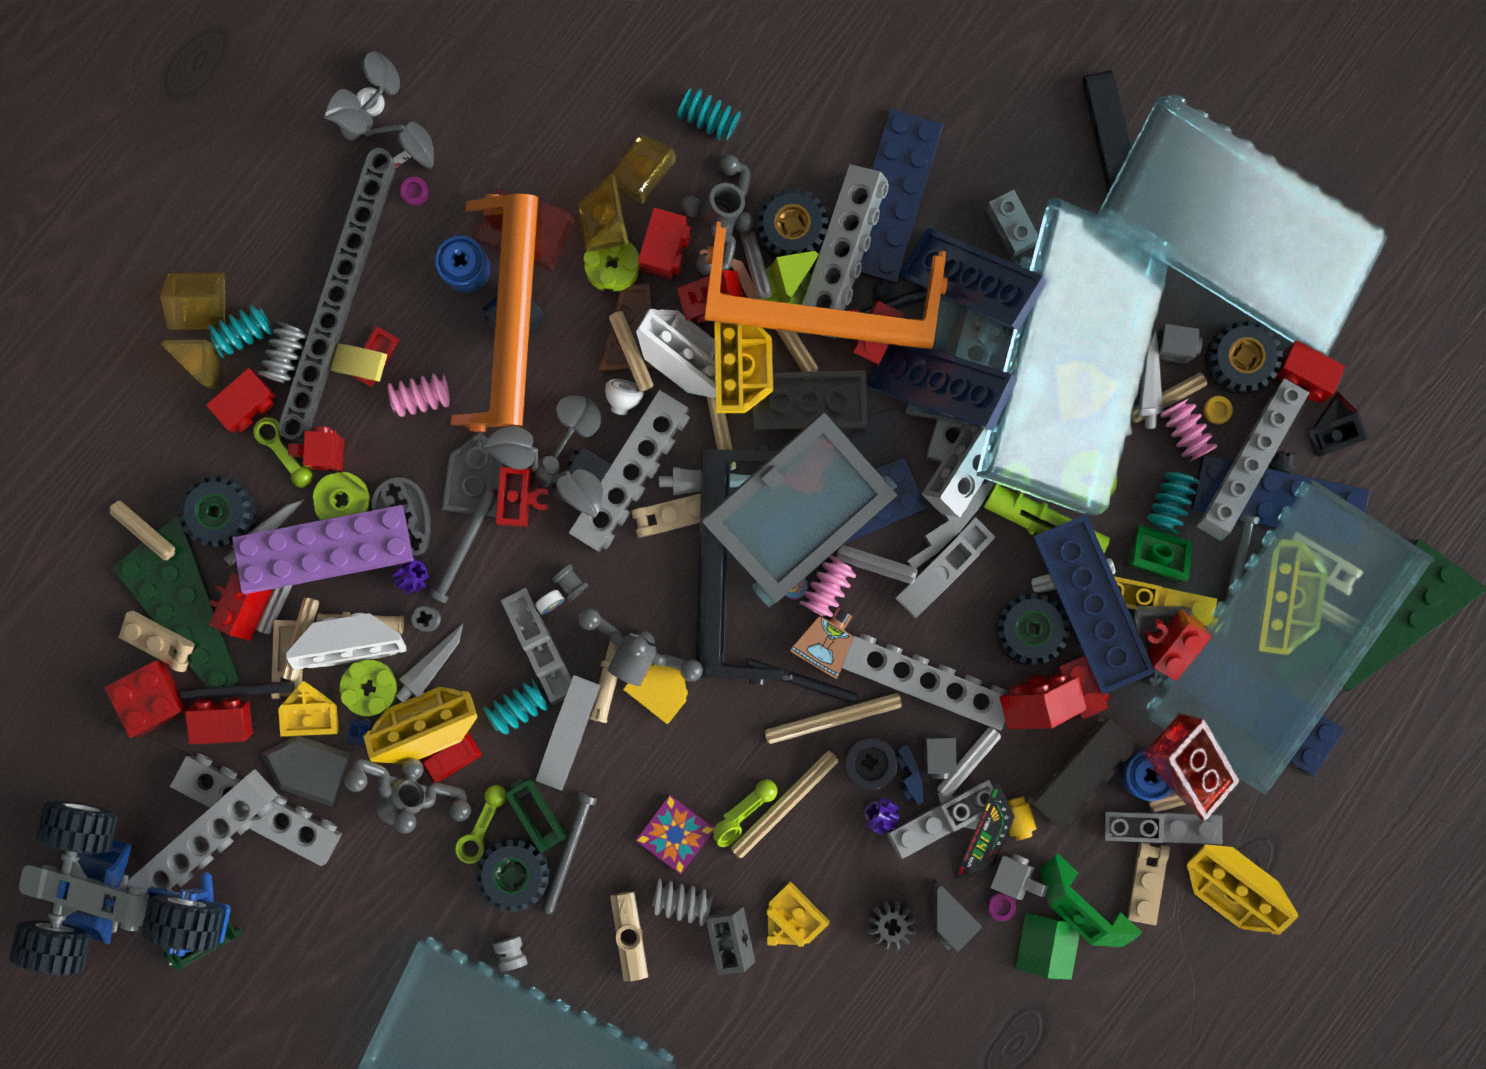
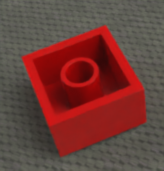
M657 208L653 209L638 259L639 268L642 273L673 281L675 274L680 275L684 259H682L683 253H681L682 248H688L692 234L690 232L691 227L687 223V217Z
M154 661L104 687L130 738L141 737L181 716L188 709L186 702L181 700L180 690L166 663L163 661Z
M1057 674L1049 678H1044V675L1032 676L1027 679V683L1014 685L1009 688L1010 692L1000 696L1007 729L1054 728L1087 710L1079 677H1066V674Z

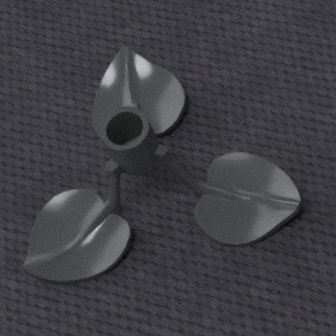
M376 51L367 53L363 58L362 67L367 79L373 85L378 86L376 93L361 107L358 98L352 92L341 89L329 99L323 118L338 124L343 136L351 141L363 134L370 137L373 134L398 130L400 131L398 139L404 150L420 164L431 169L434 165L433 142L428 132L422 126L415 122H409L406 124V127L399 124L371 129L373 119L366 110L383 93V90L389 95H395L400 88V78L396 68L388 58Z
M567 396L558 402L555 410L556 417L562 425L570 428L554 454L542 457L539 462L538 449L532 447L533 437L525 429L517 426H507L490 436L483 447L484 452L493 455L501 463L514 469L522 470L531 466L533 470L531 478L536 485L548 487L552 482L556 483L558 493L567 503L586 515L594 518L597 516L603 496V488L599 479L591 472L583 469L575 470L572 475L569 471L558 474L560 466L557 460L574 430L583 437H589L598 430L601 423V414L597 405L591 399L585 396Z

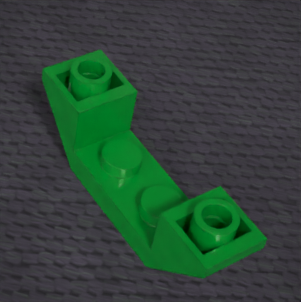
M1058 853L1040 867L1039 871L1044 885L1049 886L1046 892L1049 906L1090 945L1124 947L1140 936L1142 931L1121 912L1109 921H1106L1070 887L1078 872Z

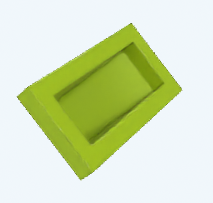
M810 251L776 257L771 266V271L780 302L789 303L819 253Z

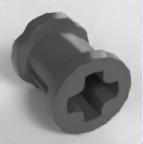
M571 564L552 578V581L558 583L566 592L569 602L589 586L578 578Z
M427 606L417 608L411 618L414 627L423 632L436 630L441 622L439 612L435 608ZM424 612L432 615L433 619L429 620V626L420 622V619L424 618Z

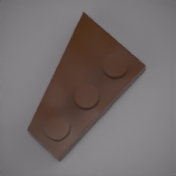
M650 284L631 285L620 291L615 312H623L646 368L655 369L653 365L644 359L636 333L645 314L649 309H652ZM611 326L599 372L631 370L613 326Z

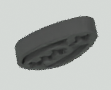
M399 477L388 479L379 485L374 492L372 511L393 507L396 504V500L393 496H388L387 493L391 491V485L397 488L401 487L398 497L402 501L406 500L407 504L403 506L404 511L412 514V517L408 519L409 524H407L410 543L412 542V535L416 539H422L423 542L419 544L418 551L415 548H411L413 556H421L427 551L431 536V516L425 493L419 485L409 479Z

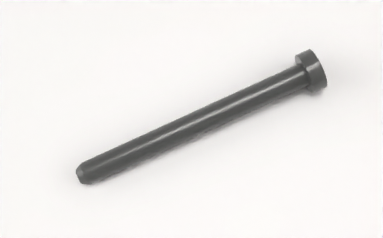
M489 486L485 490L437 588H431L428 594L434 599L443 603L447 602L449 596L446 593L496 496V489Z
M1241 513L1239 516V520L1243 522L1218 628V634L1223 637H1227L1230 632L1254 524H1259L1260 520L1258 516Z
M578 792L576 799L580 802L543 906V912L549 915L554 912L590 805H595L597 797L584 792Z

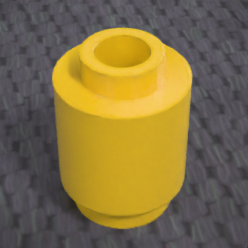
M1024 796L1007 800L1015 816L1008 831L1009 837L1015 836L1016 841L1032 837L1031 831L1037 828L1029 802H1025Z

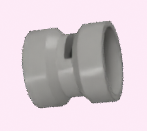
M520 936L510 937L493 943L495 953L500 956L498 963L500 972L510 971L528 964L526 955L522 954L520 950L522 946Z

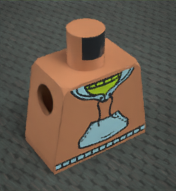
M837 608L830 621L819 616L794 644L790 652L837 679L854 637L844 631L852 616L840 608Z

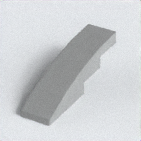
M991 480L976 491L960 518L942 514L946 523L923 537L929 547L906 561L908 566L919 567L938 553L962 530L992 489L993 483Z
M524 588L502 599L501 602L551 704L555 705L565 699L572 678L528 590Z
M573 675L536 778L537 782L561 791L563 790L601 685Z

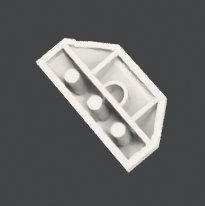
M649 309L636 330L644 359L687 393L716 398L715 340L693 322L686 321L685 316L678 310Z
M354 613L350 617L339 619L330 617L323 619L321 622L312 623L286 653V659L294 670L304 669L305 667H328L387 657L397 652H406V645L399 633L370 613Z

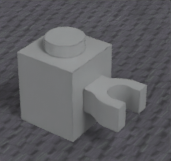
M1013 853L1012 858L1002 857L991 888L1015 899L1023 900L1026 890L1045 897L1049 886L1032 880L1031 877L1035 868L1028 865L1029 859Z

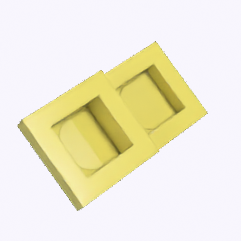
M337 344L330 370L340 374L380 382L387 354L360 347Z

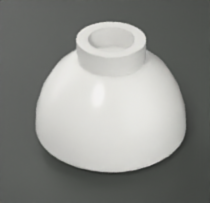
M612 379L606 382L605 385L606 398L612 406L611 411L619 415H626L629 409L639 404L644 395V391H640L636 383L628 380Z

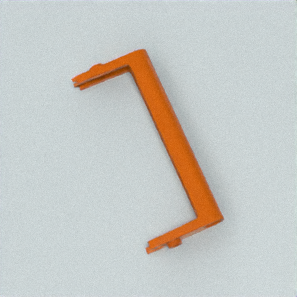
M486 194L483 199L466 201L465 207L466 212L483 210L484 216L503 214L490 409L488 412L451 415L450 425H465L472 432H486V427L523 425L538 197L534 195L509 194L501 196Z
M717 221L714 247L708 246L706 264H711L704 320L932 349L940 295H945L947 288V277H943L946 251H939V256L935 255L932 257L922 319H904L743 298L720 293L726 228L721 227V222Z

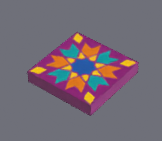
M669 795L636 841L679 874H682L713 833L714 827L672 795Z

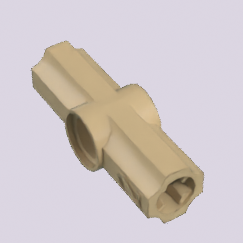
M635 891L610 895L623 980L635 981L647 978L648 971L642 940L643 932L640 927ZM626 929L634 930L637 940L633 943L625 942L621 936L622 932Z

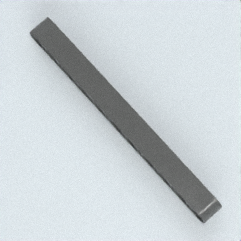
M382 148L373 149L366 157L279 422L281 435L293 442L304 441L305 431L311 430L337 344H339L395 173V161ZM381 158L387 159V165L383 169L375 168L377 160ZM370 185H378L379 190L375 195L368 196L366 194V190ZM362 211H370V217L367 221L358 222V215ZM354 237H361L360 246L351 249L349 247L350 240ZM346 263H352L353 269L351 273L341 275V267ZM342 289L344 291L343 298L338 302H333L332 294L336 290ZM335 316V324L331 328H324L323 321L325 318ZM320 342H325L327 346L326 351L321 355H316L314 351L315 346ZM310 369H317V378L314 381L308 382L306 380V373ZM308 395V405L302 409L298 408L297 401L299 397ZM298 421L300 423L299 432L296 435H290L288 431L290 424Z

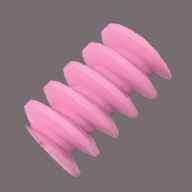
M433 373L430 383L427 382L424 376H421L420 385H417L414 379L410 378L409 387L407 388L401 380L398 384V390H395L392 384L388 383L391 407L394 413L396 410L400 417L406 415V408L410 414H416L417 405L422 412L427 411L428 403L434 410L438 409L439 401L444 407H449L450 395L444 373L442 380H439L435 373Z
M1187 400L1162 412L1160 416L1161 418L1171 417L1166 427H1176L1171 437L1182 438L1176 446L1178 448L1187 447L1181 456L1192 457L1190 460L1192 461L1216 449L1218 445L1216 443L1207 444L1212 434L1201 433L1207 425L1206 423H1196L1202 415L1201 413L1191 414L1196 404H1186Z
M831 555L829 559L832 563H822L826 573L817 572L816 574L821 582H811L810 584L815 592L806 591L804 594L809 602H799L822 617L833 616L828 607H838L839 604L834 597L845 596L840 587L849 588L851 586L845 578L856 577L851 567Z

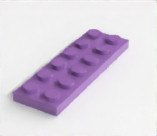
M403 505L233 537L243 595L414 561Z

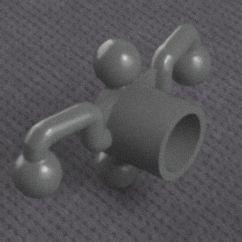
M726 154L720 158L718 169L725 176H732L736 173L740 174L738 186L730 183H721L711 190L703 204L695 195L684 197L680 204L682 213L687 217L701 215L704 224L710 228V234L714 240L717 221L721 222V227L726 228L722 270L730 269L735 252L736 241L732 236L733 226L736 231L742 234L751 232L755 227L753 215L749 212H742L745 206L744 197L748 193L751 172L746 165L740 163L738 158L732 154ZM715 204L724 206L728 213L719 210ZM704 253L697 258L696 269L700 274L709 276L711 264H706L707 253Z
M585 608L580 612L578 621L583 629L594 630L597 628L607 635L613 644L619 646L607 669L615 677L629 684L641 686L651 664L680 670L681 676L689 682L697 681L702 676L703 669L697 660H683L670 655L658 654L655 640L651 633L640 631L636 634L630 633L622 636L620 631L600 617V614L595 609Z
M410 758L403 762L401 766L403 779L390 776L387 769L383 766L364 759L357 760L353 764L352 770L346 774L344 779L348 790L359 792L366 787L368 782L364 772L378 777V791L380 795L376 800V811L384 822L394 825L395 829L402 834L410 833L414 830L417 824L414 814L422 808L432 807L436 800V794L456 798L449 807V815L453 820L464 821L471 814V806L467 802V794L462 788L442 783H432L427 787L420 785L416 781L424 771L422 763L416 758Z

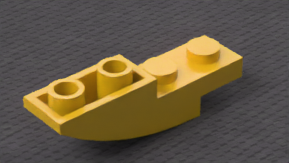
M1114 576L1128 610L1134 611L1138 606H1185L1191 608L1192 616L1202 621L1205 626L1212 627L1217 604L1216 598Z

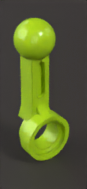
M273 417L261 418L254 426L256 440L263 445L269 446L291 473V482L294 486L298 488L310 486L313 481V473L308 467L301 466L295 457L288 455V448L281 439L279 421ZM264 424L272 425L276 430L275 437L272 439L262 437L260 434L261 426Z
M765 779L758 782L755 790L723 815L725 820L719 822L713 829V838L719 847H727L736 842L742 834L740 822L764 802H770L777 796V786L773 781Z
M492 785L487 788L484 795L486 804L473 832L464 835L457 842L456 854L462 862L472 864L479 861L484 855V836L497 807L502 806L507 800L505 796L507 792L502 786ZM471 840L477 843L479 850L476 855H469L465 852L464 843Z

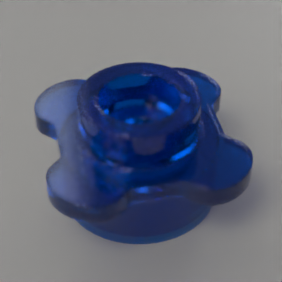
M353 717L348 723L349 728L346 742L348 745L356 743L361 747H365L366 744L363 736L368 731H371L373 726L369 719L360 721L358 718Z

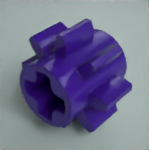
M414 557L412 562L395 565L398 570L392 574L396 587L406 591L407 594L414 590L419 592L426 586L423 581L429 578L425 565L420 561H415Z
M883 797L880 798L879 803L872 801L865 809L864 815L868 821L866 826L880 835H883L885 830L893 831L899 823L898 806Z

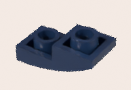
M904 743L896 748L899 754L896 758L903 772L909 770L910 774L901 779L904 785L900 789L909 802L914 799L915 803L919 805L923 802L921 776L910 748Z

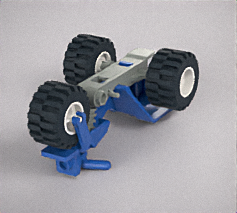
M67 801L47 802L43 805L36 839L46 846L65 850V854L61 856V859L64 860L63 865L56 867L43 865L41 868L33 865L25 866L22 870L19 890L22 894L53 902L54 906L52 913L48 914L50 921L29 920L16 925L9 961L22 969L50 975H74L81 973L85 967L91 938L105 944H110L112 933L117 931L118 923H121V929L128 931H138L139 926H142L141 936L151 943L168 947V954L176 953L177 956H184L187 952L211 950L216 948L217 943H223L230 905L214 903L212 876L208 872L202 873L200 877L201 889L193 888L175 892L162 888L149 887L147 890L142 887L130 886L129 890H127L128 875H124V871L128 864L132 845L113 839L118 816L110 810L87 804Z

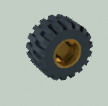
M788 188L782 189V194L778 195L775 192L771 195L770 201L766 199L763 203V209L758 214L759 238L765 251H769L772 258L775 259L776 257L810 251L819 253L820 247L822 248L828 230V218L824 206H821V201L817 197L812 198L811 192L806 190L805 193H801L800 188H794V192H788Z
M1247 320L1246 322H1235L1219 331L1214 336V339L1209 342L1207 346L1209 350L1205 353V358L1208 359V363L1205 364L1206 370L1210 369L1212 381L1216 379L1218 382L1217 386L1221 389L1227 388V392H1239V394L1253 392L1269 384V381L1276 377V371L1281 367L1282 363L1279 362V358L1283 357L1282 351H1278L1277 347L1281 344L1278 339H1273L1272 336L1275 333L1271 329L1266 331L1264 329L1265 325L1261 323L1256 325L1254 321Z

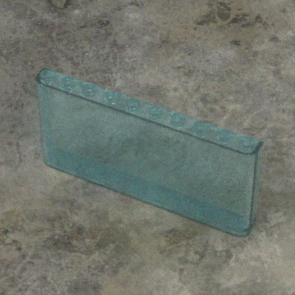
M1177 94L1158 97L1096 220L1291 342L1298 340L1328 357L1388 239L1384 234L1385 230L1378 225L1369 224L1364 221L1363 215L1359 212L1343 207L1339 199L1333 196H1326L1320 192V187L1316 184L1303 181L1293 169L1280 166L1270 154L1260 153L1253 148L1254 144L1243 138H1237L1231 134L1232 130L1229 127L1208 119L1209 115L1200 109H1193L1186 104L1187 101Z
M1054 198L1048 200L1030 270L1043 275L1049 282L1018 331L1014 329L1004 372L1013 374L1018 378V381L993 431L988 430L976 476L1087 515H1100L1108 508L1112 485L1117 476L1120 454L1124 448L1123 442L1126 430L1131 421L1130 414L1138 393L1137 387L1140 375L1145 366L1144 359L1152 337L1151 332L1154 320L1158 314L1159 300L1165 287L1168 265L1172 260L1171 247L1062 199Z
M1311 480L1309 483L1304 481L1299 486L1294 495L1297 497L1296 501L1291 507L1286 506L1278 517L1280 524L1275 531L1269 530L1263 538L1261 544L1264 547L1258 555L1254 553L1245 565L1246 573L1241 579L1237 577L1228 590L1231 594L1225 603L1220 601L1212 613L1214 619L1209 626L1205 625L1212 636L1177 681L1169 676L1163 683V686L1166 688L1160 696L1155 695L1147 706V709L1150 711L1148 715L1149 720L1264 795L1268 793L1434 559L1431 555L1314 480Z
M427 938L426 941L420 940L417 943L358 1069H676L677 1062L673 1060L674 1055L667 1050L659 1048L656 1051L647 1047L649 1043L637 1036H633L632 1039L622 1035L623 1030L612 1024L603 1026L596 1022L597 1018L584 1011L578 1014L570 1010V1004L559 999L553 1002L545 998L546 994L543 991L534 987H530L528 990L519 985L520 981L506 974L504 977L493 973L494 968L482 962L476 965L468 961L469 957L466 954L457 950H453L451 953L442 948L443 944L441 942Z

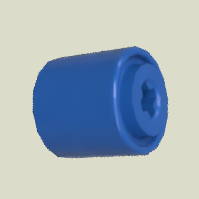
M453 236L446 239L438 247L435 255V267L440 277L451 289L460 293H472L479 290L487 282L490 276V261L477 241L467 236ZM465 254L464 259L467 261V264L465 266L460 264L458 268L455 267L454 257H461Z
M1137 748L1129 751L1121 759L1118 767V779L1122 788L1128 794L1145 801H1157L1165 798L1173 790L1177 781V770L1173 761L1165 753L1150 748ZM1147 768L1157 770L1155 782L1144 780V777L1147 775L1145 771Z

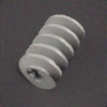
M276 321L282 329H273V334L279 339L269 340V344L275 350L265 351V354L271 360H263L261 365L267 371H258L257 374L284 384V381H293L294 379L288 374V371L297 370V367L291 362L292 360H300L301 356L295 351L304 349V345L299 340L307 339L308 335L296 327Z
M659 878L652 906H654L655 915H659L664 908L666 918H670L673 912L676 911L678 921H681L684 915L687 914L688 923H692L697 916L699 917V925L703 926L709 916L714 891L709 898L706 896L705 889H702L698 896H696L694 886H691L688 892L684 893L683 884L680 883L677 889L673 890V883L669 881L665 888H663L662 881Z

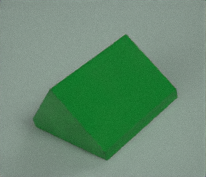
M1138 525L1125 566L1176 583L1187 582L1190 572L1192 541Z
M1025 912L1015 969L1049 979L1072 980L1080 934L1064 919Z

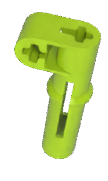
M1010 460L1001 467L993 487L983 504V508L1026 528L1031 535L1043 533L1054 527L1021 512V510L1055 526L1072 520L1047 508L1048 504L1045 502L1039 504L1023 496L1029 484L1030 475L1025 464L1017 460ZM1016 470H1019L1021 479L1015 478L1013 481L1014 487L1018 488L1017 493L1000 485L1001 481L1010 484L1009 472L1015 473ZM1094 530L1103 553H1105L1110 538Z

